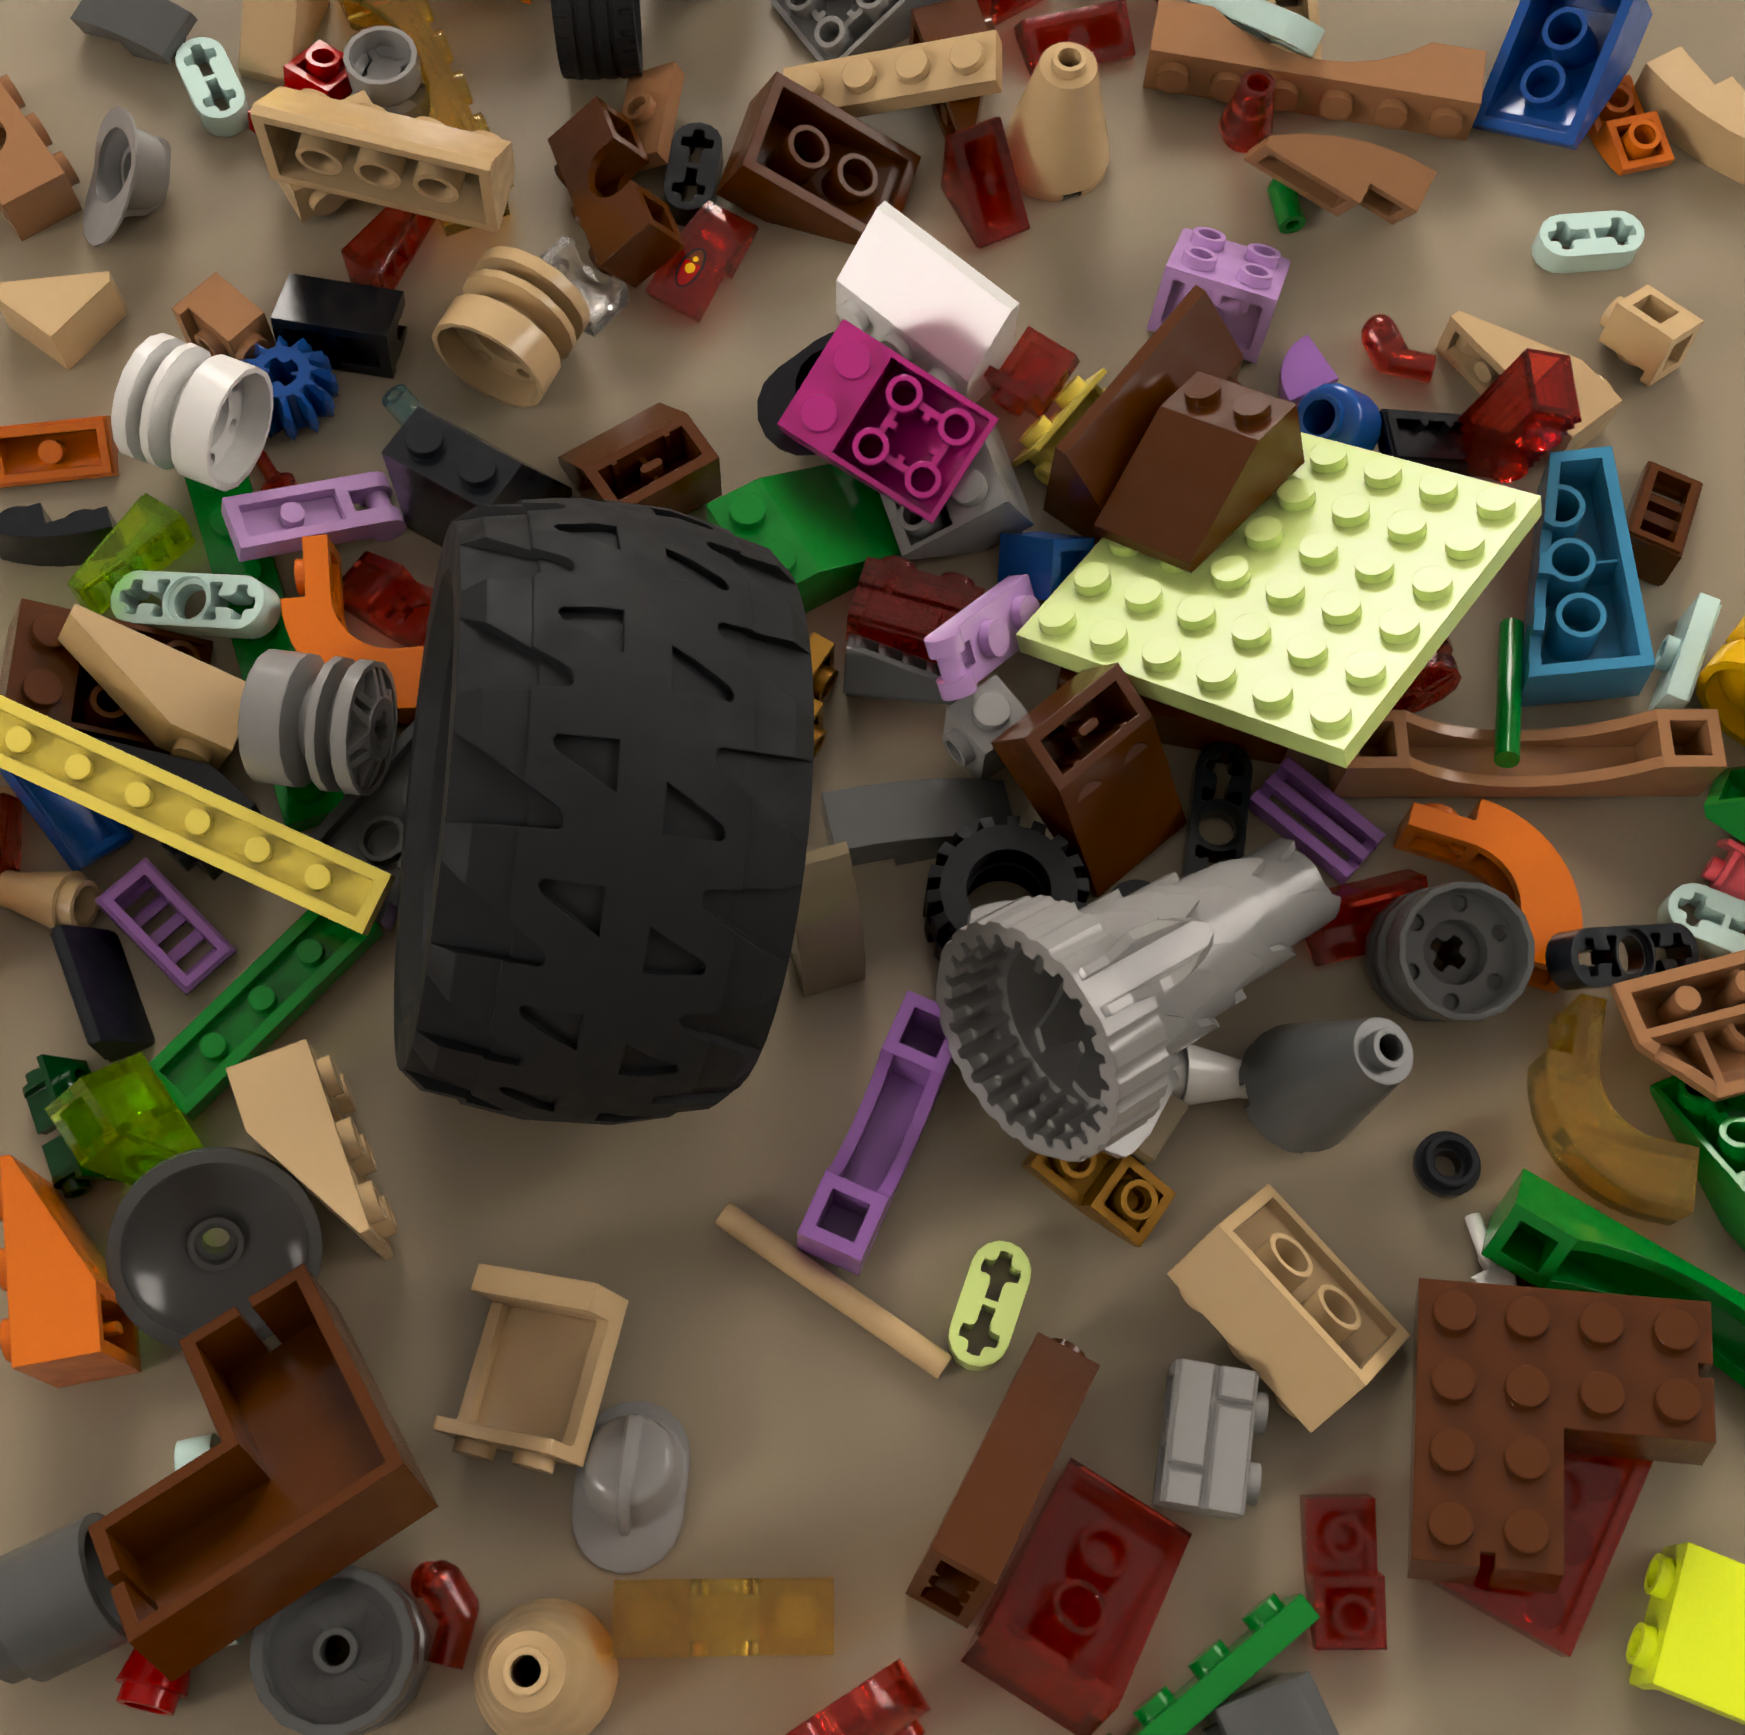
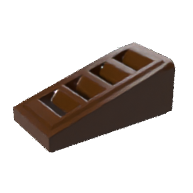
M1648 461L1642 470L1625 514L1638 578L1655 586H1660L1665 583L1682 558L1703 483L1651 461ZM1654 491V492H1656V493H1659V494H1661V495H1664V496H1666V497H1669V498L1674 499V500H1676V501H1679V502H1681V503H1680V505H1679V504L1674 503V502H1672V501H1670V500H1667V499L1662 498V497H1660V496H1658V495H1655V494H1653V493H1651V492Z

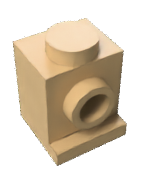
M1647 284L1625 298L1623 296L1617 297L1607 307L1600 320V326L1604 329L1598 341L1615 351L1617 357L1623 362L1642 369L1644 373L1640 381L1649 387L1680 367L1704 320Z

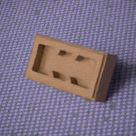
M675 61L643 70L642 75L628 78L621 113L632 120L650 161L638 172L668 164L685 73Z

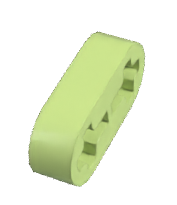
M998 1240L987 1243L977 1251L968 1270L947 1335L949 1354L953 1356L952 1358L958 1365L967 1370L980 1372L991 1369L1001 1361L1009 1346L1031 1278V1266L1028 1257L1020 1247L1011 1242ZM998 1257L1010 1261L1009 1272L1018 1277V1283L1006 1282L996 1302L985 1298L990 1284V1275L981 1271V1266H994ZM980 1310L993 1314L988 1328V1336L996 1340L997 1345L996 1348L984 1347L980 1355L976 1356L967 1352L968 1340L959 1336V1331L961 1328L972 1330L977 1322Z

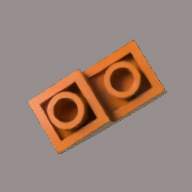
M1625 75L1587 132L1602 158L1619 176L1668 166L1675 160L1657 110L1644 113L1631 75Z

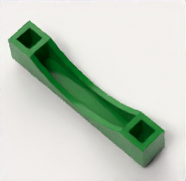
M1525 1168L1522 1169L1489 1218L1481 1255L1538 1288L1711 1302L1713 1365L1745 1389V1295Z

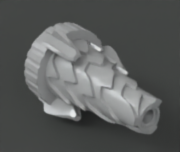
M1282 838L1275 839L1239 859L1219 862L1181 879L1178 878L1176 872L1167 874L1125 897L1122 896L1119 889H1116L1079 910L1075 902L1055 901L1051 896L1038 895L1034 898L1028 895L1014 901L1005 900L981 905L971 910L967 918V925L958 929L952 935V940L945 944L940 956L936 983V1002L940 1008L941 1015L939 1019L943 1034L947 1037L949 1043V1051L955 1064L959 1066L962 1072V1078L970 1091L977 1096L980 1105L990 1117L995 1118L999 1122L1001 1128L1012 1138L1019 1139L1026 1148L1035 1153L1068 1162L1080 1163L1100 1151L1117 1159L1126 1158L1134 1153L1150 1135L1179 1080L1176 1070L1172 1069L1182 1063L1177 1052L1219 1028L1220 1025L1215 1017L1247 998L1243 992L1245 986L1296 957L1297 953L1293 950L1292 946L1303 941L1335 919L1340 909L1341 897L1331 893L1329 888L1323 883L1321 874L1314 863L1303 853L1295 849V840Z

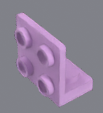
M1195 227L1193 230L1183 228L1165 266L1147 330L1155 332L1192 288L1197 285L1207 292L1242 352L1243 360L1256 364L1291 261L1281 257V253L1277 249L1265 244L1251 243L1245 246L1228 241L1222 232L1213 228Z

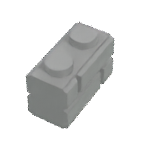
M1183 1358L1176 1359L1168 1366L1152 1506L1225 1520H1236L1245 1516L1246 1505L1256 1506L1261 1487L1262 1468L1260 1463L1250 1462L1253 1434L1263 1435L1269 1410L1268 1393L1258 1391L1259 1373L1247 1369L1217 1366L1212 1363Z

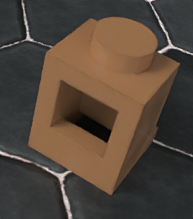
M217 272L213 273L171 308L186 342L196 344L208 350L211 356L223 354L237 360L256 359L254 354L255 343L266 349L273 348L276 345L264 312Z

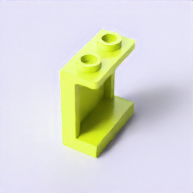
M1690 1542L1665 1546L1662 1553H1657L1652 1558L1645 1575L1644 1590L1646 1594L1651 1596L1644 1623L1639 1622L1634 1627L1628 1641L1626 1660L1628 1664L1633 1665L1629 1684L1643 1690L1655 1689L1745 1725V1564Z

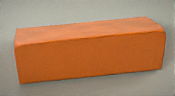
M111 416L0 426V488L119 476L118 447L113 440Z

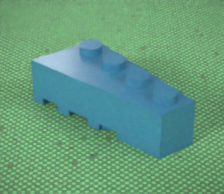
M1612 446L1550 452L1537 490V495L1541 496L1542 515L1534 524L1524 620L1522 707L1639 696L1656 664Z

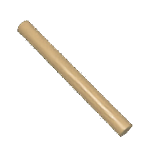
M731 1202L725 1206L715 1222L716 1226L930 1375L939 1379L951 1361L952 1355Z

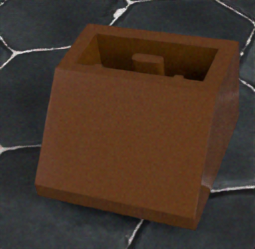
M660 402L558 457L560 466L583 498L669 508L689 514L722 495L719 456L686 412Z

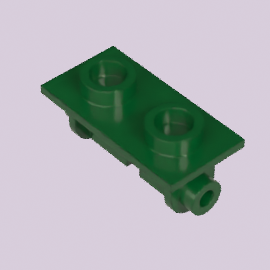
M44 1054L37 1056L40 1068H36L25 1075L27 1084L23 1087L22 1092L27 1100L37 1133L47 1135L59 1128L61 1133L58 1137L42 1145L52 1176L53 1187L55 1189H62L65 1198H76L91 1191L90 1179L120 1182L125 1180L126 1176L118 1156L119 1144L114 1133L109 1129L98 1097V1082L90 1071L87 1061Z

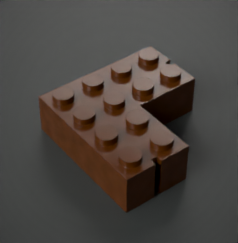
M304 1263L248 1297L252 1308L282 1343L277 1348L271 1350L236 1306L179 1341L221 1442L88 1526L105 1578L114 1585L110 1592L129 1644L172 1682L439 1507L338 1307Z
M1419 1278L1414 1320L1407 1578L1474 1585L1480 1567V1555L1494 1556L1488 1572V1587L1556 1594L1565 1576L1564 1452L1702 1466L1716 1444L1714 1378H1706L1713 1365L1711 1302Z

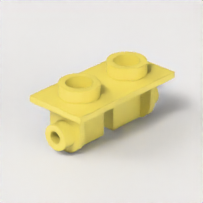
M1102 368L1085 381L1077 375L1061 389L1053 399L1059 406L1057 411L1050 419L1045 415L1040 416L1020 437L1019 441L1025 448L1011 463L1014 468L1029 459L1036 466L1034 469L1036 478L1043 484L1048 485L1055 447L1106 389H1101L1097 385L1107 373L1105 368Z

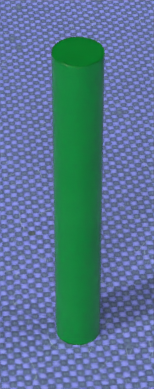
M1507 618L1499 624L1494 762L1502 768H1512L1520 762L1524 624L1517 618Z

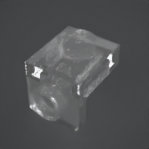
M563 235L547 252L539 257L559 270L578 288L588 304L590 322L583 332L593 337L630 301L626 283L582 264L576 241L568 236Z

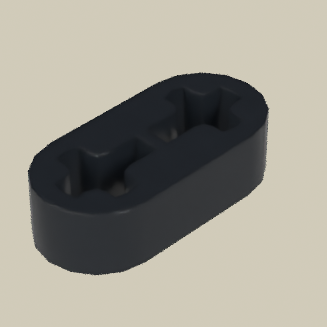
M702 122L686 124L675 132L663 185L664 201L668 204L676 224L684 227H697L706 223L712 217L717 201L716 191L723 168L722 137L718 130ZM695 148H705L701 152L699 164L691 163L690 155L695 152ZM688 185L696 186L697 195H694L692 202H682L686 198Z

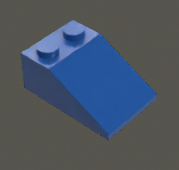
M1520 0L1483 90L1482 103L1472 128L1576 150L1633 63L1653 15L1647 0Z

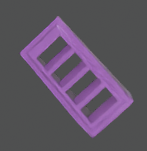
M146 857L95 899L98 908L186 996L236 953V949ZM152 888L159 896L136 916L131 918L125 910ZM170 905L177 913L148 936L141 928ZM187 922L194 931L166 954L159 945ZM205 940L213 948L184 973L176 963L201 941Z

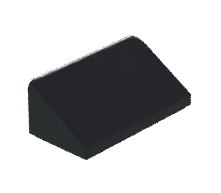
M62 924L51 928L52 933L50 935L87 1043L110 1063L151 1047L155 1043V1037L119 936L107 929Z

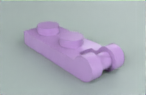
M379 471L222 498L221 513L239 562L302 551V537L327 534L334 545L367 538L383 542L401 536L407 528L401 510L396 506H392L390 502L393 491L387 475ZM359 503L361 506L367 507V509L356 511L353 504Z
M1028 574L1007 576L924 638L929 659L936 660L941 676L936 679V683L942 700H959L977 691V683L1020 650L1016 633L1040 608V604L1034 596Z

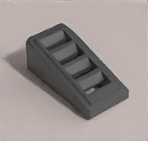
M849 633L843 693H846V696L949 705L957 701H944L941 699L936 679L941 676L937 663L864 636Z

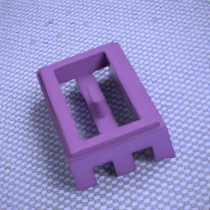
M1289 756L1280 764L1278 770L1268 777L1263 786L1250 797V811L1285 839L1295 840V847L1341 885H1344L1386 836L1385 833ZM1273 795L1298 814L1306 825L1317 834L1324 835L1350 858L1347 861L1343 860L1269 799Z

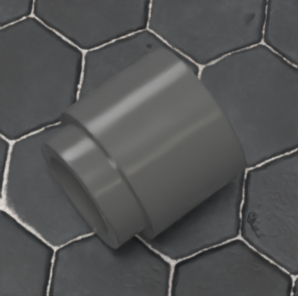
M90 1513L0 1556V1679L10 1684L21 1682L27 1678L40 1682L49 1681L129 1643L110 1592L114 1585L105 1578L88 1530V1526L105 1515Z

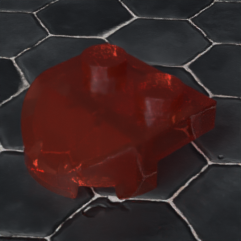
M899 1658L785 1735H923L925 1730L919 1719L932 1710L902 1659Z

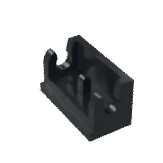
M289 273L270 317L276 342L280 335L291 347L297 341L304 338L311 345L313 351L322 350L323 354L328 357L332 369L392 379L395 376L396 364L407 334V326L398 325L405 307L404 291Z

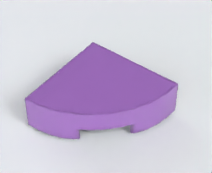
M1308 334L1296 341L1288 350L1279 373V398L1296 403L1297 407L1300 400L1311 389L1326 383H1337L1339 379Z

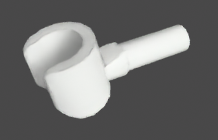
M1481 1213L1467 1215L1465 1221L1478 1256V1262L1483 1269L1482 1272L1468 1278L1467 1282L1517 1286V1279L1514 1273L1481 1255L1487 1231Z

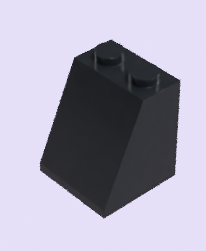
M419 406L381 452L407 528L440 547L443 546L444 538L451 522L476 506L515 504L519 500L570 498L573 495L571 487L479 436Z

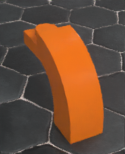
M327 534L302 537L303 558L295 559L294 577L298 594L304 597L280 599L285 628L292 645L297 652L320 655L325 663L334 656L354 659L355 662L359 659L384 662L393 675L396 688L397 723L411 724L415 720L424 646L392 649L379 648L366 644L352 636L345 622L340 553Z
M1481 798L1467 818L1459 816L1453 808L1443 804H1420L1413 802L1398 825L1393 848L1461 868L1482 883L1508 895L1525 914L1535 940L1534 970L1527 985L1555 994L1560 987L1553 982L1546 967L1545 953L1547 944L1556 933L1583 929L1581 903L1577 888L1561 856L1552 844L1530 823L1514 812Z

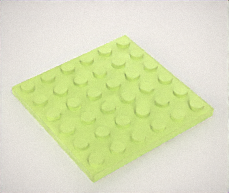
M1301 432L1305 462L1192 573L1102 537L1016 633L1018 646L1021 653L1077 673L1085 669L1118 662L1139 695L1347 768L1541 517V496Z

